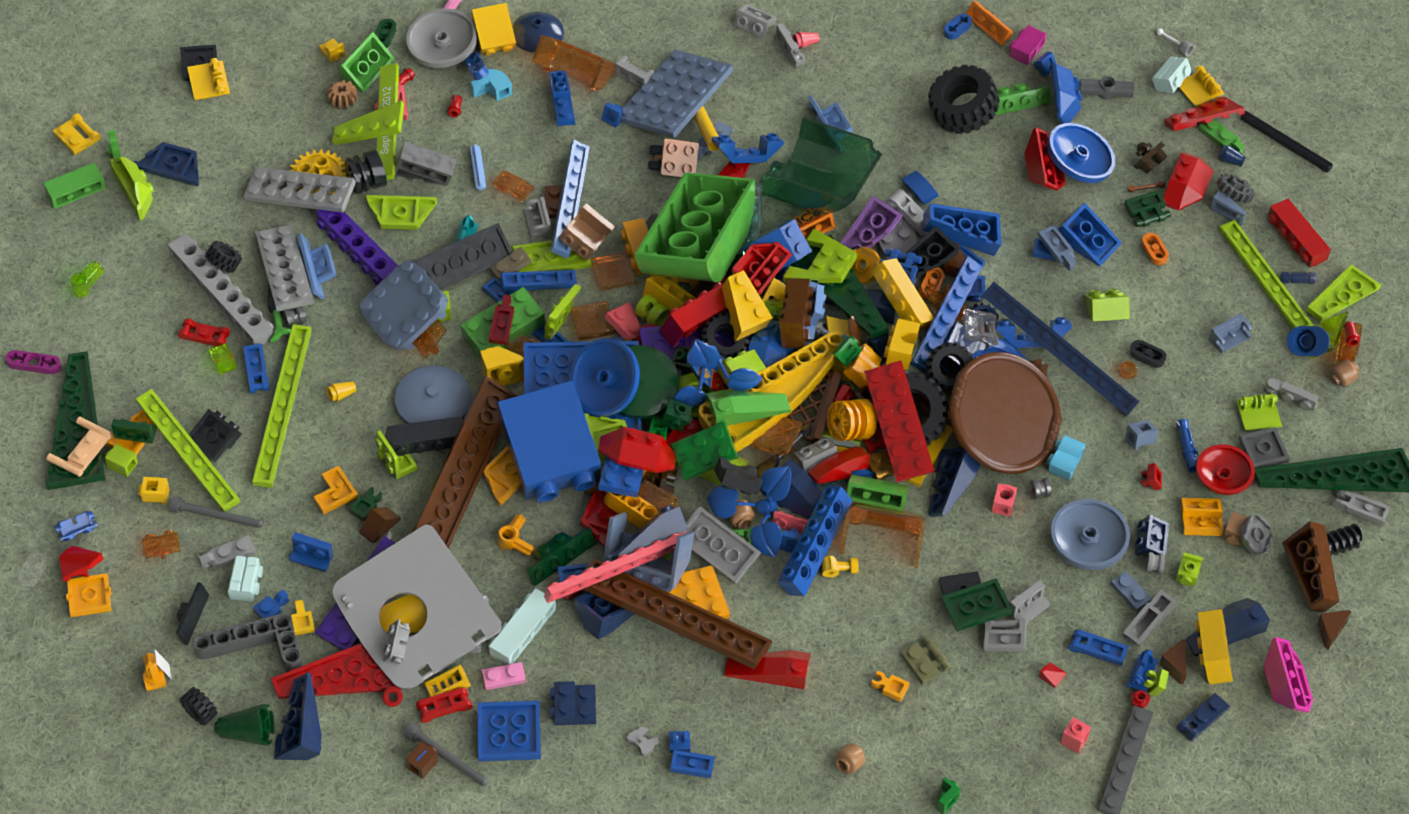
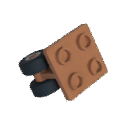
M664 139L663 145H650L649 154L654 155V161L648 162V169L660 171L661 175L681 178L685 172L696 173L699 144Z

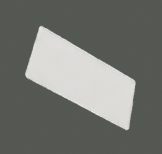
M155 650L157 665L171 679L169 663Z

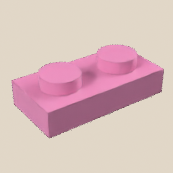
M522 662L482 669L486 690L526 683Z

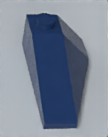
M963 447L941 449L934 465V471L937 475L936 479L932 481L934 493L930 498L928 514L930 517L945 516L979 471L980 464Z

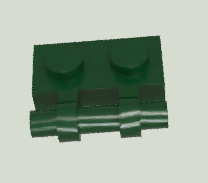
M1159 190L1125 200L1124 205L1131 217L1139 216L1140 218L1134 221L1136 227H1146L1152 222L1165 221V218L1171 217L1169 210L1162 211L1166 203ZM1154 211V215L1147 216V213Z

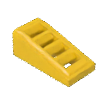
M461 665L424 683L430 697L471 686ZM457 676H460V681H457ZM452 679L454 684L450 685L448 680ZM441 682L445 683V689L442 688ZM433 685L437 686L439 692L435 693Z

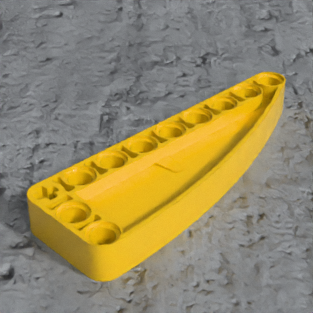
M838 331L830 332L758 372L757 374L762 376V380L755 387L759 388H751L746 391L786 394L792 412L810 395L836 362L837 358L832 352L843 341L841 338L842 333ZM708 402L703 403L699 407L698 421L704 430L714 426ZM791 412L727 426L736 452L762 437Z

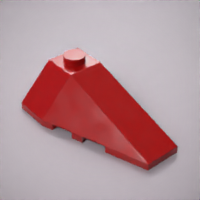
M794 650L769 652L765 654L755 669L728 657L724 676L805 689L811 653Z

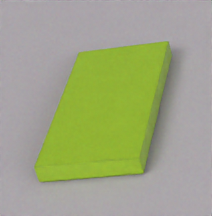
M552 240L512 246V251L522 247L532 261L518 272L577 270L592 267L590 258L586 261L572 249L568 258L550 252Z

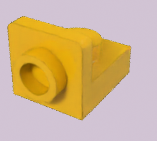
M334 38L319 46V50L330 63L340 60L346 55L345 45L343 43L338 44Z

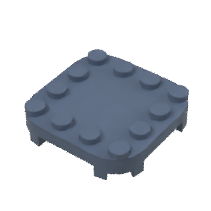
M405 260L362 300L360 307L365 319L387 345L395 351L410 350L415 347L412 342L438 318L443 320L447 315L445 310L448 298L427 275L425 270L416 263Z

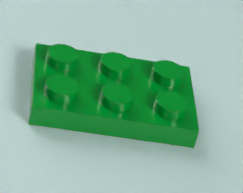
M721 422L672 444L683 479L686 481L715 469L719 456L726 458L729 462L739 458L726 422Z

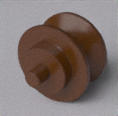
M1041 358L1034 361L1030 360L1032 364L1047 376L1048 364L1042 365L1043 360Z

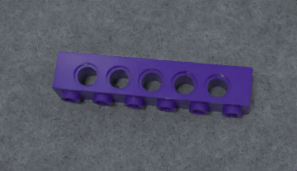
M318 210L316 212L317 226L327 232L330 240H335L338 243L342 252L349 254L353 263H358L361 266V270L365 275L369 274L372 277L376 286L398 267L345 212Z

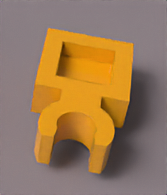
M877 671L875 677L881 681L872 679L871 686L876 689L883 688V695L901 702L909 688L910 682L892 674L888 679L884 673Z

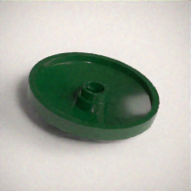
M644 345L630 346L629 348L635 354L639 364L640 379L633 400L619 414L633 419L652 418L665 411L670 398L674 400V396L678 392V372L672 360L662 351Z

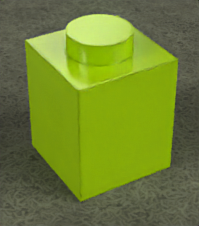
M115 444L105 456L107 468L125 477H128L138 464L136 453L118 444Z

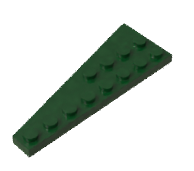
M809 246L812 252L790 265L808 270L821 248ZM852 268L842 283H818L824 286L826 299L828 301L831 300L838 310L841 309L848 319L851 316H855L858 327L871 339L889 333L887 324ZM810 280L811 282L818 283V280Z
M88 351L68 354L65 382L62 387V399L60 400V410L54 434V445L51 454L65 461H68L67 457L89 431V429L76 423L78 417L98 425ZM102 449L80 477L50 462L48 480L46 482L47 490L106 480Z
M1402 448L1255 468L1254 477L1258 486L1263 488L1409 493V460Z

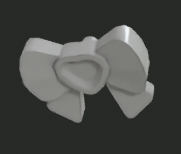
M639 727V730H634L628 734L627 742L633 743L640 749L641 755L645 757L653 752L655 746H658V737L647 740L644 736L648 732V728Z

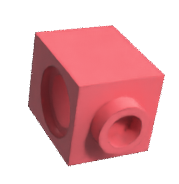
M998 483L992 513L1011 517L1017 487Z
M1073 717L1063 732L1060 744L1079 753L1089 737L1091 727Z

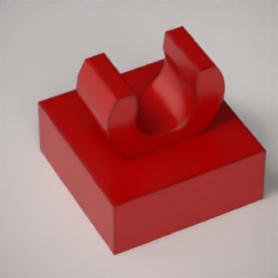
M1155 463L1148 464V471L1144 470L1141 472L1142 477L1147 479L1141 480V484L1144 487L1151 485L1154 490L1162 489L1161 470Z

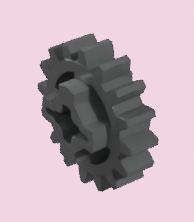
M1221 174L1216 183L1217 187L1222 189L1221 192L1225 193L1227 197H1230L1235 202L1250 203L1255 195L1254 189L1250 188L1249 183L1236 175Z

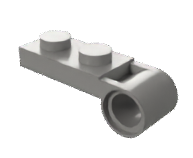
M895 190L884 203L901 213L906 221L923 238L928 233L923 230L924 211L903 190Z

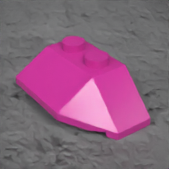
M1274 637L1264 663L1266 679L1268 680L1273 701L1290 709L1308 713L1311 710L1313 698L1303 664L1296 652L1291 648L1292 644L1289 640Z

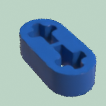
M960 14L945 25L944 36L950 40L961 36L970 29L971 17L967 14Z

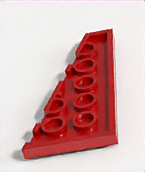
M361 643L271 678L279 699L289 698L294 679L307 672L311 674L315 696L379 692L391 686L396 687Z

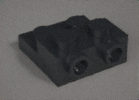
M208 409L189 433V436L200 450L216 463L226 448L231 449L242 433L238 431L240 427L232 421L227 423L224 420L226 416L218 410L214 413Z

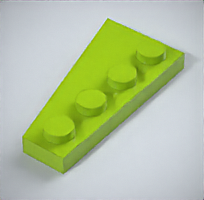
M401 100L335 126L332 142L335 145L401 133L405 104Z
M1351 264L1307 307L1306 312L1319 321H1323L1380 289L1381 284Z

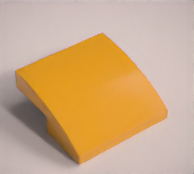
M1181 498L1184 535L1223 536L1221 500L1213 498Z

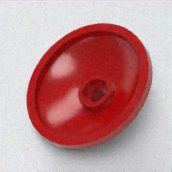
M1219 444L1208 447L1200 454L1196 463V473L1201 483L1209 490L1222 495H1235L1245 491L1251 485L1255 475V467L1251 458L1243 450L1232 445Z

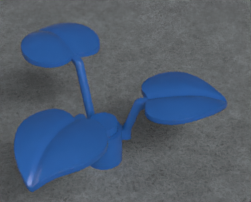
M695 339L687 353V362L696 367L702 366L699 386L697 388L693 386L681 388L675 394L674 400L692 407L702 405L706 400V394L700 391L702 389L705 368L714 369L717 364H719L725 378L729 380L727 386L735 391H746L755 387L762 380V376L746 368L736 369L728 375L717 348Z
M788 466L770 468L762 474L763 483L761 489L767 492V499H761L758 503L738 502V491L735 488L733 490L722 486L714 488L709 493L707 501L716 516L720 518L731 517L736 512V505L757 507L758 512L765 515L760 521L761 526L752 528L751 541L754 547L761 553L776 557L782 541L781 528L774 522H764L771 517L770 514H774V511H777L778 505L776 501L784 499L788 494L791 485V468Z

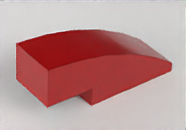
M860 446L841 451L816 465L808 472V475L817 484L849 479L852 471L868 468L870 454Z

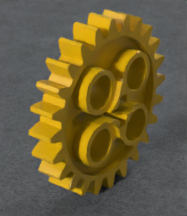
M323 149L319 153L313 150V154L307 151L305 157L299 155L300 160L294 159L295 165H290L291 170H289L347 177L345 162H342L341 157H337L336 153L331 155L330 150L323 153ZM303 187L298 188L296 192L303 189ZM320 189L314 190V191L312 192V194H315V193L318 192Z

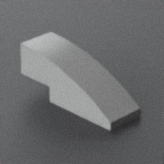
M1160 590L1152 601L1143 607L1123 634L1140 645L1177 607V601L1163 590Z

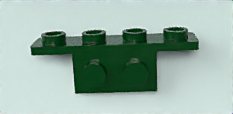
M587 527L574 537L564 532L558 533L551 540L533 551L531 554L538 562L526 570L531 583L534 586L538 585L558 571V567L567 565L596 544V540L591 529Z

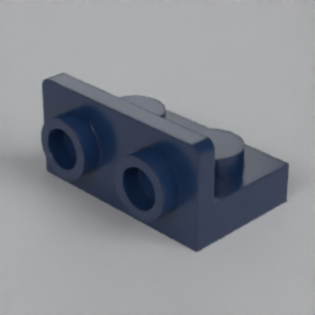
M1148 515L1137 524L1138 532L1135 541V554L1139 556L1144 552H1153L1155 555L1165 554L1166 556L1169 523L1155 516Z

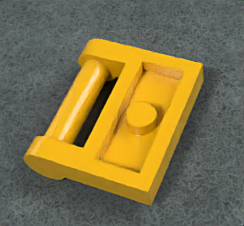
M78 113L74 114L69 121L53 130V134L74 155L93 145L101 138L100 134L93 131ZM78 125L89 137L85 139L74 127Z

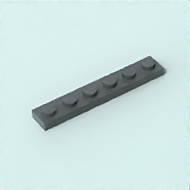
M1133 706L1098 812L1120 814L1153 715L1152 711Z

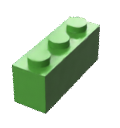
M95 163L43 183L46 195L54 209L106 189L103 176Z
M851 474L847 494L853 500L852 502L903 512L909 485Z

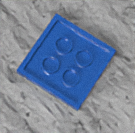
M540 701L478 703V761L541 759Z

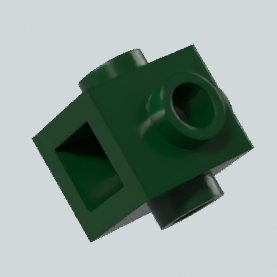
M670 398L660 424L682 432L685 425L689 426L693 417L690 414L692 406Z

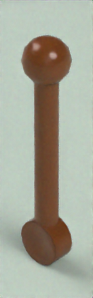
M1159 181L1155 184L1136 187L1134 185H1130L1128 187V191L1135 192V190L1153 187L1163 188L1165 186V182Z

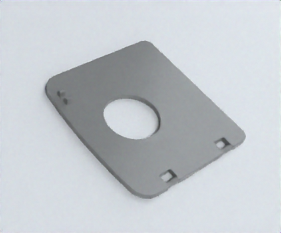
M430 525L420 527L340 578L333 587V597L361 644L396 687L403 690L418 686L433 674L435 675L475 649L479 644L498 634L502 629L501 621L438 533ZM399 594H410L419 598L426 606V623L417 634L408 637L407 643H399L406 646L404 660L400 664L393 663V659L384 662L385 655H383V650L390 636L380 625V610L389 598ZM481 631L484 636L474 642L471 637ZM428 665L431 670L421 676L418 671Z

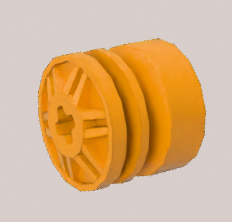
M867 399L835 401L828 409L827 426L831 436L836 441L869 439L876 432L877 413L872 402Z

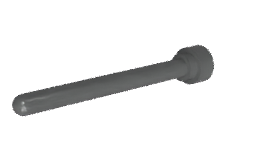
M173 496L170 502L169 510L171 512L179 513V511L183 512L184 510L258 528L263 526L262 520L185 503L180 497Z
M412 722L406 728L404 736L410 740H419L426 745H432L437 750L438 755L480 785L486 786L488 784V780L423 734L418 724Z

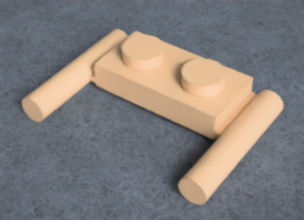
M78 417L76 423L89 429V431L67 457L68 461L51 453L46 458L47 461L79 477L107 443L108 439L110 440L113 436L112 432L82 417Z

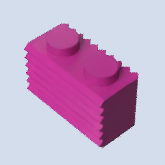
M1030 25L1025 29H1021L1017 40H1013L1010 44V57L1029 65L1045 44L1047 34Z

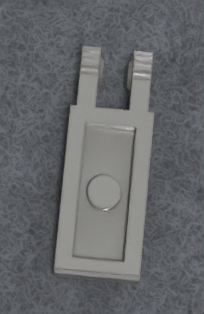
M1275 378L1267 380L1265 392L1268 395L1273 393L1282 397L1286 402H1294L1300 405L1305 410H1315L1319 399L1317 395Z
M1337 490L1336 497L1338 498L1332 501V505L1335 508L1346 510L1349 513L1382 526L1390 509V506L1344 490Z

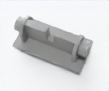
M398 619L389 626L387 634L390 637L383 650V655H385L384 662L393 659V663L400 664L404 660L406 646L399 643H407L410 628L407 623H401L400 625L401 619Z

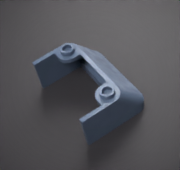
M626 512L609 519L603 562L614 561L611 556L633 536L625 532L628 514ZM690 531L677 537L676 547L671 553L670 561L657 558L625 571V573L666 592L674 590L690 562L694 532Z

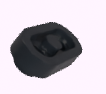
M1135 340L1130 346L1129 352L1133 358L1155 368L1162 367L1165 364L1166 353L1162 349L1143 340Z

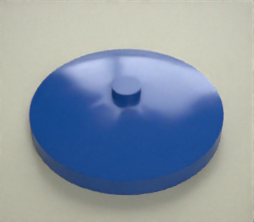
M1076 123L1058 125L1047 139V151L1051 160L1063 173L1073 179L1086 183H1098L1108 178L1115 167V156L1108 142L1096 131L1084 125Z
M609 338L597 339L587 344L576 356L570 373V381L573 380L582 409L598 416H611L625 409L633 400L640 379L639 364L633 351L626 344Z

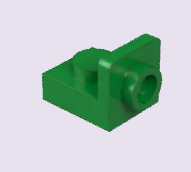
M842 334L841 338L843 341L832 354L844 366L848 367L862 349L858 346L859 341L852 335L848 337Z
M946 777L942 780L941 784L943 792L937 799V810L942 814H945L957 802L961 792L958 784Z

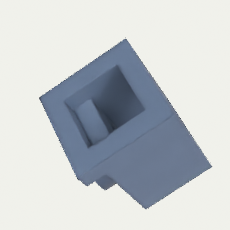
M1148 420L1128 424L1126 441L1134 450H1138L1140 446L1156 443L1158 430Z

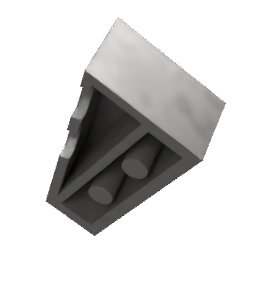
M404 142L395 162V179H397V176L408 177L410 181H414V178L424 179L425 183L448 186L457 159L425 149L413 143Z

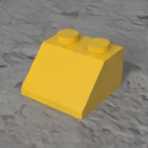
M499 346L480 351L483 377L487 375L502 386L524 381L523 356Z

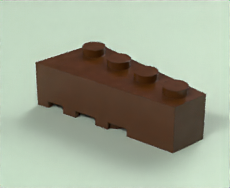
M1309 521L1283 541L1282 544L1309 608L1326 612L1339 602L1325 525Z

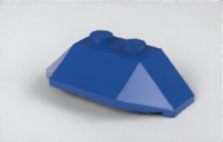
M1049 63L1057 118L1061 124L1070 123L1081 109L1080 101L1083 100L1081 92L1078 90V87H1080L1079 79L1074 77L1071 70L1056 63Z
M771 320L766 328L754 334L748 351L754 349L767 368L789 356L794 348H782L779 321Z

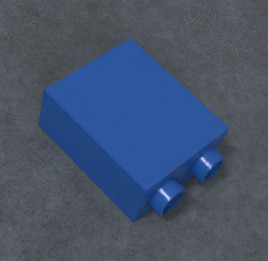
M573 380L498 402V418L526 500L535 497L539 503L547 502L559 496L558 490L573 486L575 491H585L597 484L596 479L601 478V462Z

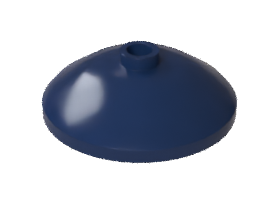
M546 12L526 13L520 16L512 25L516 45L532 53H542L554 49L560 44L564 36V29L560 20Z

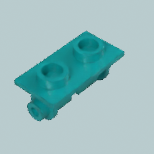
M466 215L461 220L454 243L477 232L479 223H474L473 216Z

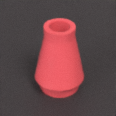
M796 32L792 36L799 49L818 43L820 40L817 32Z

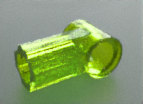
M96 261L91 262L81 273H76L71 277L72 290L76 297H86L90 292V287L105 273L100 263Z

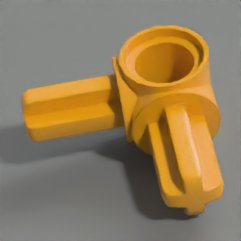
M517 514L509 525H505L500 529L497 545L503 550H513L514 548L522 554L530 556L534 547L521 540L519 530L526 522V518L522 514Z
M146 653L143 656L145 671L142 674L146 691L167 687L163 670L157 666L155 655L153 653Z

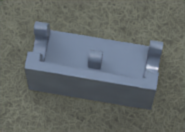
M1241 313L1212 328L1209 340L1223 353L1250 339L1252 334L1248 330H1251L1252 326Z

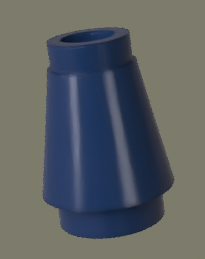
M1223 145L1218 155L1221 161L1242 166L1246 159L1243 154L1230 145Z

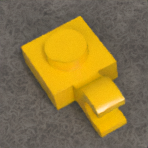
M303 599L295 601L297 614H291L295 636L315 632L312 612H305Z

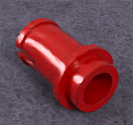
M411 68L403 69V72L399 75L398 84L404 85L414 79L415 73Z
M455 95L451 97L450 106L447 108L450 117L456 118L461 114L462 97L460 95H456V100Z
M1345 323L1343 328L1346 334V343L1349 346L1358 345L1361 338L1357 334L1355 323Z

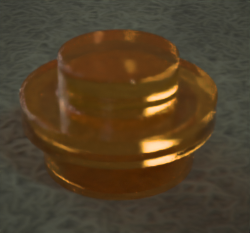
M1125 361L1119 366V374L1123 378L1132 379L1136 377L1138 369L1134 362Z

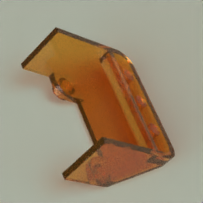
M541 35L532 58V62L543 65L542 69L550 72L553 69L566 71L567 75L589 84L588 88L595 91L603 90L616 71L615 62L545 35Z
M854 503L849 507L842 534L840 554H844L850 524H866L904 531L910 535L918 536L919 540L914 567L918 568L926 527V519L923 515L862 503Z

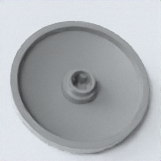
M436 9L421 15L412 23L407 32V46L411 56L422 65L432 68L450 67L462 62L473 52L477 44V31L474 22L465 13L455 9Z

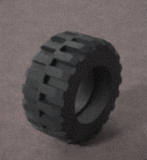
M968 65L952 67L951 70L944 71L942 76H938L935 79L936 82L930 87L928 103L934 118L942 129H946V131L951 133L955 131L956 134H962V132L968 134L973 130H980V127L989 124V120L994 118L995 112L999 108L1000 97L991 75L983 68H978L974 65H970V67ZM968 93L976 94L968 103L951 105L961 95Z
M908 373L906 377L911 394L922 396L929 404V417L921 425L928 446L933 440L936 441L940 437V433L944 432L946 428L945 425L949 417L948 403L943 390L934 380L928 379L922 374ZM877 417V425H878L880 431L882 432L881 427H880V424H879V420H878V417Z

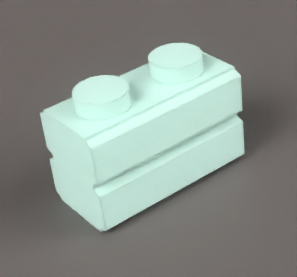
M1170 56L1152 78L1156 91L1173 94L1181 86L1185 78L1191 73V67L1187 58Z
M235 557L228 587L229 599L252 602L254 596L259 594L260 585L257 582L258 578H262L263 566H260L258 558Z

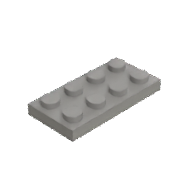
M701 506L698 507L686 522L688 529L678 533L694 532L692 551L736 584L761 554L759 550Z

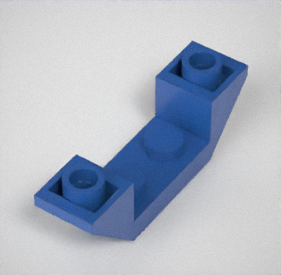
M775 133L760 135L759 148H735L736 143L728 135L712 137L711 140L732 163L766 162L784 145V141Z
M1057 317L1055 320H1050V328L1061 337L1072 328L1071 322L1065 317ZM1000 319L999 322H994L996 330L1015 348L1043 347L1027 333H1018V336H1015L1016 326L1009 319Z

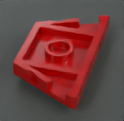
M595 491L580 520V526L584 529L590 528L594 538L605 547L609 519L618 515V513L605 504V491Z

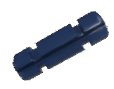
M1282 272L1280 281L1282 283H1289V281L1291 283H1306V281L1308 283H1316L1317 274L1315 272H1309V274L1306 272H1291V274L1289 272Z

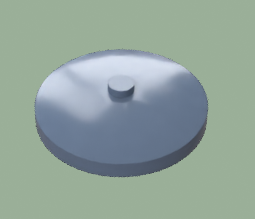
M426 366L410 372L400 381L395 392L396 411L406 424L460 416L464 420L472 403L471 389L465 378L458 372L443 366Z
M1081 499L1064 505L1055 514L1051 524L1050 538L1057 554L1067 563L1081 569L1100 570L1116 564L1124 556L1129 545L1130 531L1123 515L1113 506L1099 500Z

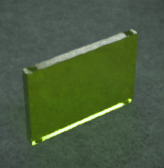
M1347 311L1322 321L1320 327L1327 332L1330 340L1329 347L1325 353L1336 349L1343 325L1349 314ZM1309 356V358H1311V359H1313V358H1315V357H1318V356Z

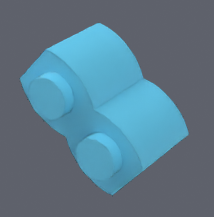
M1064 435L1062 440L1058 439L1054 448L1056 452L1054 455L1050 454L1047 465H1049L1048 472L1070 480L1084 453L1086 444Z

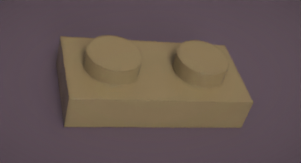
M519 247L493 265L491 269L501 281V273L518 272L532 261L523 248Z

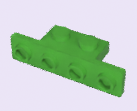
M1018 83L1014 87L1009 88L1000 87L997 90L1000 97L999 108L995 114L1000 115L1050 104V88L1045 86L1031 89L1024 83Z

